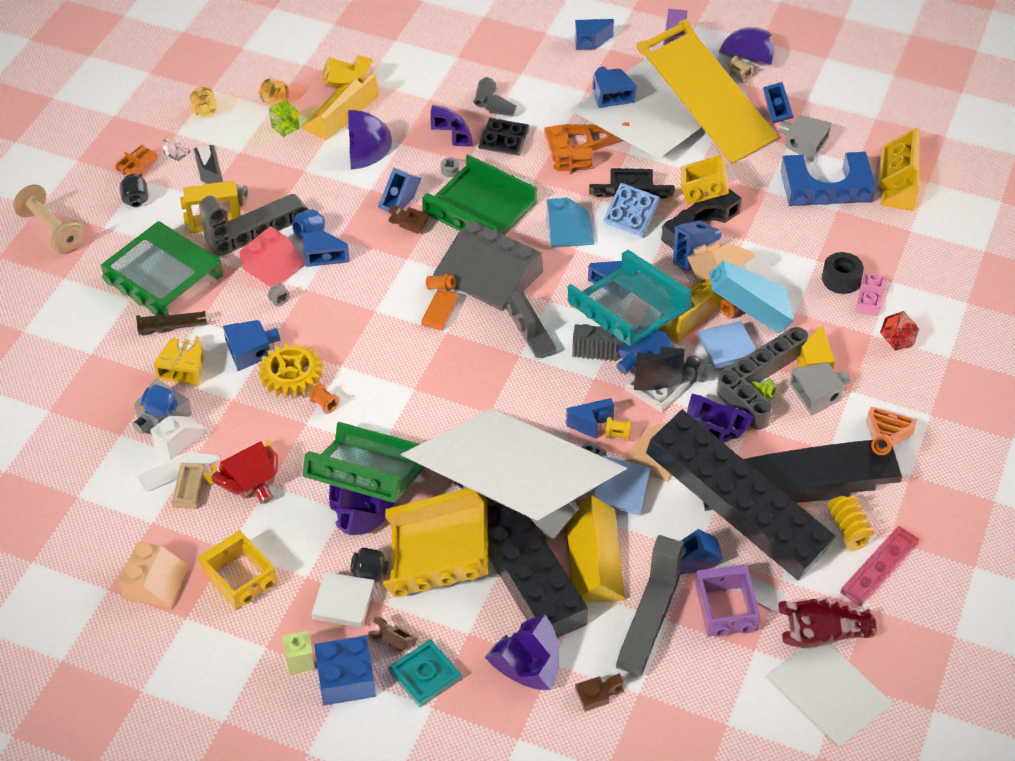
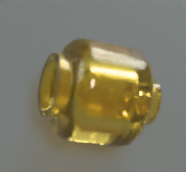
M267 78L259 87V97L266 104L281 106L289 97V88L281 80Z
M199 87L191 92L189 101L192 112L196 116L209 117L215 113L218 104L215 94L211 89Z

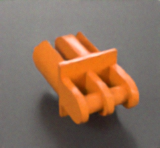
M140 145L130 154L125 151V156L116 162L115 169L121 171L124 175L137 174L143 176L142 171L155 162L158 155L144 145Z
M568 145V148L554 150L555 157L553 162L555 164L553 169L555 171H569V174H571V170L592 168V148L570 149Z

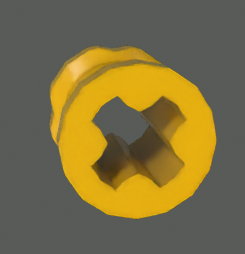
M608 417L605 438L612 436L625 438V441H629L632 420L625 422L612 420V417Z

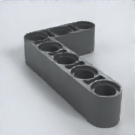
M290 194L228 221L227 212L216 197L207 196L199 204L205 241L218 256L226 255L246 246L270 226L277 231L292 226L294 217L298 213L309 210L296 194Z
M801 327L790 328L719 373L716 389L717 396L728 406L754 416L750 423L752 428L758 430L766 428L769 424L772 408L770 402L752 387L753 381L760 383L795 361L800 356L802 346L808 339L807 331Z
M662 535L657 536L652 551L650 578L616 662L617 669L638 676L643 675L678 585L684 542Z

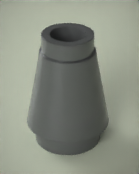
M483 77L478 81L473 101L476 106L484 107L489 95H493L496 92L497 84L495 80L490 77Z
M490 94L485 110H488L491 114L513 117L517 105L497 94Z

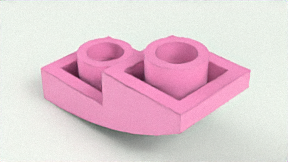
M864 273L856 311L878 316L886 277L874 273Z

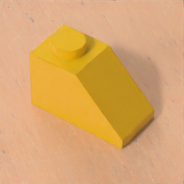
M819 327L802 346L801 354L797 357L798 368L821 363H828L834 368L835 360L824 327Z

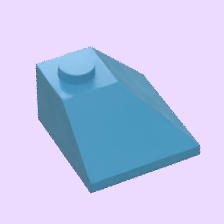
M568 197L546 199V220L551 248L594 245L589 211Z

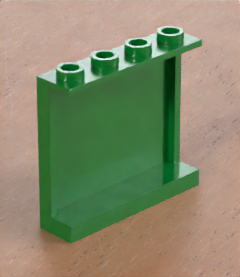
M467 154L466 166L436 195L433 196L426 193L422 197V209L428 216L458 231H461L471 221H474L502 235H506L537 203V187Z

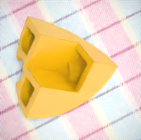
M357 54L351 64L328 57L323 66V86L339 88L356 78L358 80L361 79L369 70L373 59Z

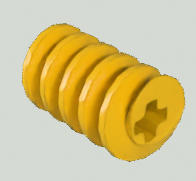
M839 496L831 500L827 508L831 512V517L834 519L843 541L846 543V548L849 551L859 550L868 544L869 540L875 535V531L870 528L871 523L866 520L867 516L862 512L863 508L858 504L859 500L856 496Z

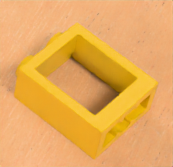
M722 154L681 166V189L687 205L729 193L728 173Z
M235 180L183 187L184 196L180 197L182 210L186 209V212H183L184 224L189 225L190 233L203 232L201 216L193 215L192 205H199L201 200L207 196H214L219 202L229 200L231 210L226 211L228 221L241 216Z
M240 530L198 556L201 572L235 610L249 604L256 596L270 590L278 582L275 567ZM244 554L261 574L233 591L216 571Z

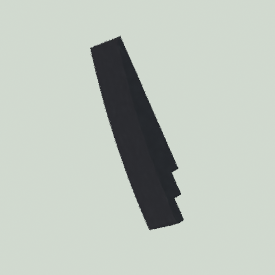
M873 440L801 448L744 459L796 503L833 500L839 496L850 497L851 492L874 491L877 484L900 483L902 479L894 448L892 447L891 451L886 455H878L872 450ZM878 441L879 447L885 448L887 446L886 442ZM703 502L704 511L713 510Z

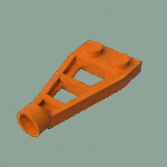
M629 122L621 124L623 126H630ZM562 124L544 127V134L553 160L555 157L554 150L568 148V145L570 149L592 148L594 151L623 141L595 124ZM591 133H605L606 137L593 141ZM581 134L586 137L587 141L573 146L568 136Z
M871 406L867 414L866 424L873 440L872 450L878 455L888 454L894 445L913 435L917 419ZM878 441L886 442L887 446L885 448L879 447Z

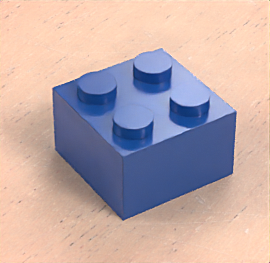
M367 635L314 644L323 706L376 697Z

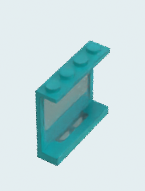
M627 249L621 253V268L583 291L569 284L567 286V299L573 308L585 314L587 318L592 319L603 329L609 331L620 341L625 342L631 347L691 308V290Z

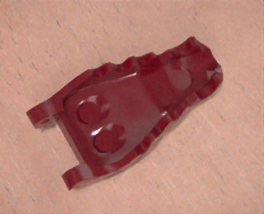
M816 598L799 602L780 601L778 603L779 613L789 617L790 631L782 633V642L790 646L815 648L849 638H873L877 633L876 619L870 609L859 612L857 610H850L848 605L841 606L839 602L829 604L826 599L818 601Z

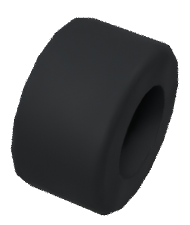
M835 252L829 255L824 262L822 282L828 290L834 293H852L861 285L864 265L857 256L851 253Z

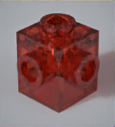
M901 311L885 317L880 334L897 351L909 348L915 344L919 327L905 311Z

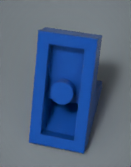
M612 398L566 408V426L592 438H597V423L607 422L608 417H612L613 420L614 403Z

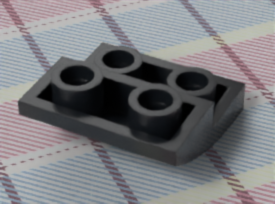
M489 117L486 129H483L478 148L519 156L527 138L529 124Z
M661 347L660 354L637 353L634 390H657L681 383L685 349Z

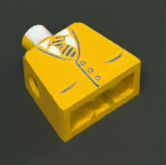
M187 333L184 339L172 338L168 341L154 362L157 379L196 386L200 385L205 355L203 345L198 342L199 337L196 334Z

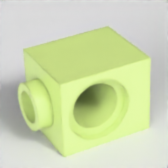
M309 631L282 636L289 675L315 670Z

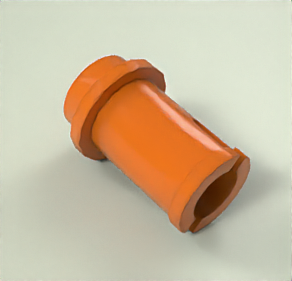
M450 274L426 277V288L429 290L444 289L445 291H450L456 285L455 277Z

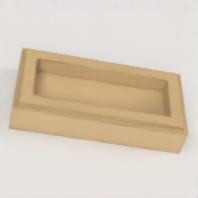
M181 463L172 499L173 507L198 508L204 481L203 472L206 471L205 464Z

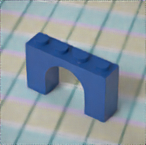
M866 151L845 152L842 166L845 179L834 183L822 182L812 177L807 170L804 155H783L780 173L788 206L873 202L876 184Z

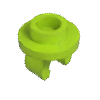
M767 379L764 384L755 381L752 383V387L768 401L774 398L777 390L774 380Z

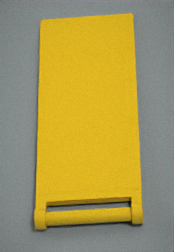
M683 19L678 25L636 44L638 52L644 54L647 60L650 61L731 164L778 139L775 131L699 39L687 19ZM680 32L686 33V35L653 52L649 49Z

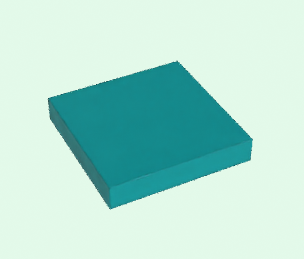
M431 639L388 667L389 673L419 708L462 680V674Z

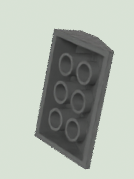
M471 221L457 234L434 271L433 276L450 274L455 277L456 289L503 311L507 307V303H509V293L518 291L521 294L543 273L542 253L477 222Z

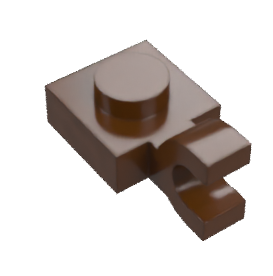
M392 205L389 209V213L392 214L389 218L390 223H399V227L417 234L420 233L428 221V214L411 207L405 211L396 205Z
M380 616L374 618L373 622L380 627L379 633L375 630L369 631L368 637L372 639L381 638L389 642V646L397 651L415 647L418 637L398 626L393 627Z
M618 673L609 677L606 682H602L600 676L575 684V690L584 712L609 704L608 696L624 692L622 686L624 681L621 674Z

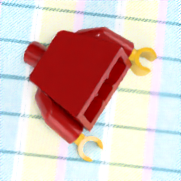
M267 439L265 440L266 445L259 441L221 461L219 465L220 472L213 465L211 466L212 473L207 474L203 472V475L208 484H216L234 495H240L242 498L255 494L260 504H263L273 498L268 486L274 483L275 475L278 473L279 457L271 447L270 440Z

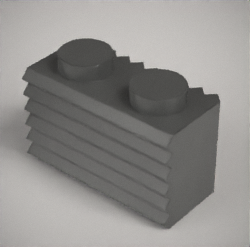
M589 324L574 325L573 358L582 357L584 359L586 357L592 360L595 358L601 361L603 359L605 361H618L620 340L601 326H591Z

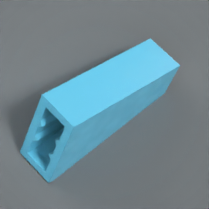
M724 260L709 274L712 290L776 333L780 334L794 321L785 286Z

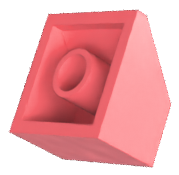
M271 226L240 250L242 269L269 287L283 283L305 265L304 260L287 236Z

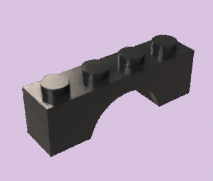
M729 189L728 194L694 203L662 225L661 241L674 250L675 226L695 221L728 222L740 213L742 197Z

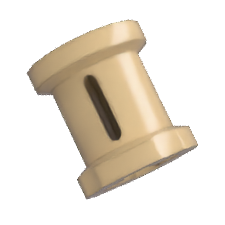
M735 56L730 60L727 70L730 73L739 75L741 80L747 81L754 72V66L746 64L742 61L741 57Z

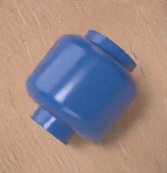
M314 209L298 213L292 223L294 234L303 239L302 233L324 231L325 228L324 217Z
M154 384L151 388L147 387L145 389L140 405L143 406L145 413L165 419L169 413L174 414L178 400L174 399L175 392L173 390Z

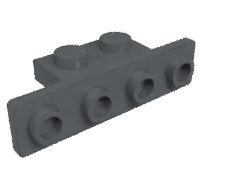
M518 291L509 293V303H507L506 308L535 358L556 353V346L523 292L519 294Z

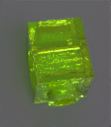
M286 99L269 108L271 127L282 137L300 128L298 110Z

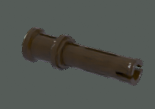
M206 312L165 316L156 313L154 316L146 317L136 315L138 335L152 331L162 333L164 329L207 325L206 318L197 319L206 317Z

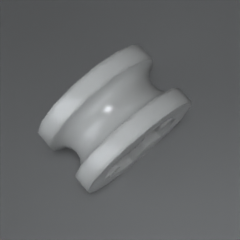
M446 157L441 161L442 175L454 177L459 173L458 159Z
M236 184L238 200L242 204H246L248 186L243 185L240 187L239 184Z
M276 284L270 288L267 296L275 306H282L289 300L290 292L283 284Z

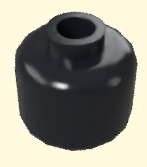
M127 175L119 184L121 200L126 205L140 207L148 200L147 182L139 175Z
M361 547L358 552H353L350 572H354V577L371 579L378 582L381 575L387 574L389 561L384 560L383 551Z

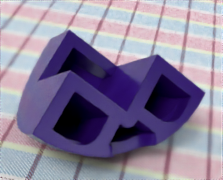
M759 27L740 28L732 32L724 40L718 53L729 58L739 56L760 66L772 65L774 56V43L770 41L772 34L768 30Z
M432 104L430 111L431 130H452V146L473 147L472 135L465 120L456 111L447 106Z
M348 110L351 170L373 165L384 158L389 152L392 145L391 132L386 124L376 116L363 111Z
M693 393L687 408V413L723 443L739 438L749 427L754 417L737 408L719 404L704 396Z
M333 485L329 486L330 509L336 511L338 517L335 523L342 532L348 535L366 534L376 529L386 520V509L393 508L395 503Z
M544 614L520 624V629L512 636L505 635L491 648L485 658L499 672L521 685L538 690H551L559 668V646L553 626Z

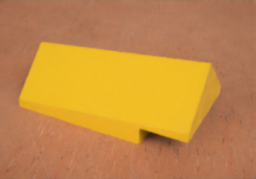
M372 72L359 80L356 78L337 88L301 128L328 140L348 123V110L362 111L379 96L376 74Z
M918 127L882 146L877 185L882 189L881 204L885 207L914 211L919 190Z
M710 279L698 281L690 286L688 289L691 290V308L659 328L660 331L665 332L676 343L680 342L720 308L719 304L724 298L712 290Z
M590 495L577 504L580 509L567 524L571 580L585 603L625 600L615 508Z

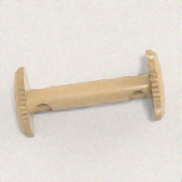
M32 184L21 189L13 201L14 212L24 218L34 216L35 214L51 229L53 235L52 239H50V245L55 252L61 254L68 253L77 248L85 234L82 223L78 220H68L62 223L44 206L45 201H47V193L42 186Z

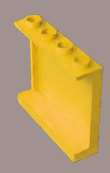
M466 488L386 509L385 518L392 525L390 580L383 581V585L394 598L404 597L407 594L420 591H428L444 585L449 586L465 580H474L488 575V513L485 495Z

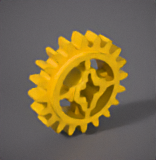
M287 343L284 344V348L275 346L276 351L268 350V357L262 356V363L258 365L259 379L261 380L262 387H267L268 393L275 391L276 397L284 393L285 399L288 398L289 394H293L294 398H297L300 392L303 395H307L306 389L311 390L314 388V384H319L320 377H323V363L320 360V355L315 354L313 348L307 351L305 344L301 348L297 346V343H294L293 347H289ZM307 366L308 370L304 373L303 368ZM279 368L278 373L274 374L275 369Z

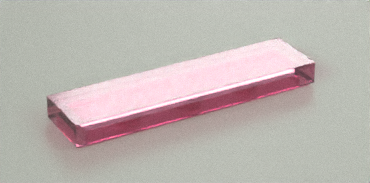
M898 525L844 584L840 593L862 607L918 545L919 538Z

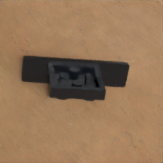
M610 168V184H589V195L594 197L615 195L620 183L656 195L661 199L674 196L675 185H653V169Z

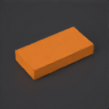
M437 289L421 320V325L443 331L459 300L458 294Z

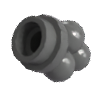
M696 355L688 356L686 363L685 361L683 363L684 378L687 380L695 379L697 382L701 380L707 381L711 363L705 362L706 360L699 359Z

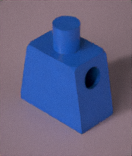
M601 66L593 74L592 91L598 108L635 103L637 85L622 69L608 70L605 66Z
M703 221L675 226L673 263L686 271H691L692 267L687 257L694 253L693 249L703 244L708 246L720 240V230L713 228Z
M259 320L223 326L225 342L237 371L261 362L262 356L268 357L269 344L281 341L277 328L264 331Z
M638 328V329L634 332V335L637 334L638 332L642 331V330L645 329V328ZM654 331L631 347L624 342L618 348V353L622 360L616 366L622 374L626 375L632 369L635 370L637 353L660 354L661 347L670 348L673 346L665 332Z

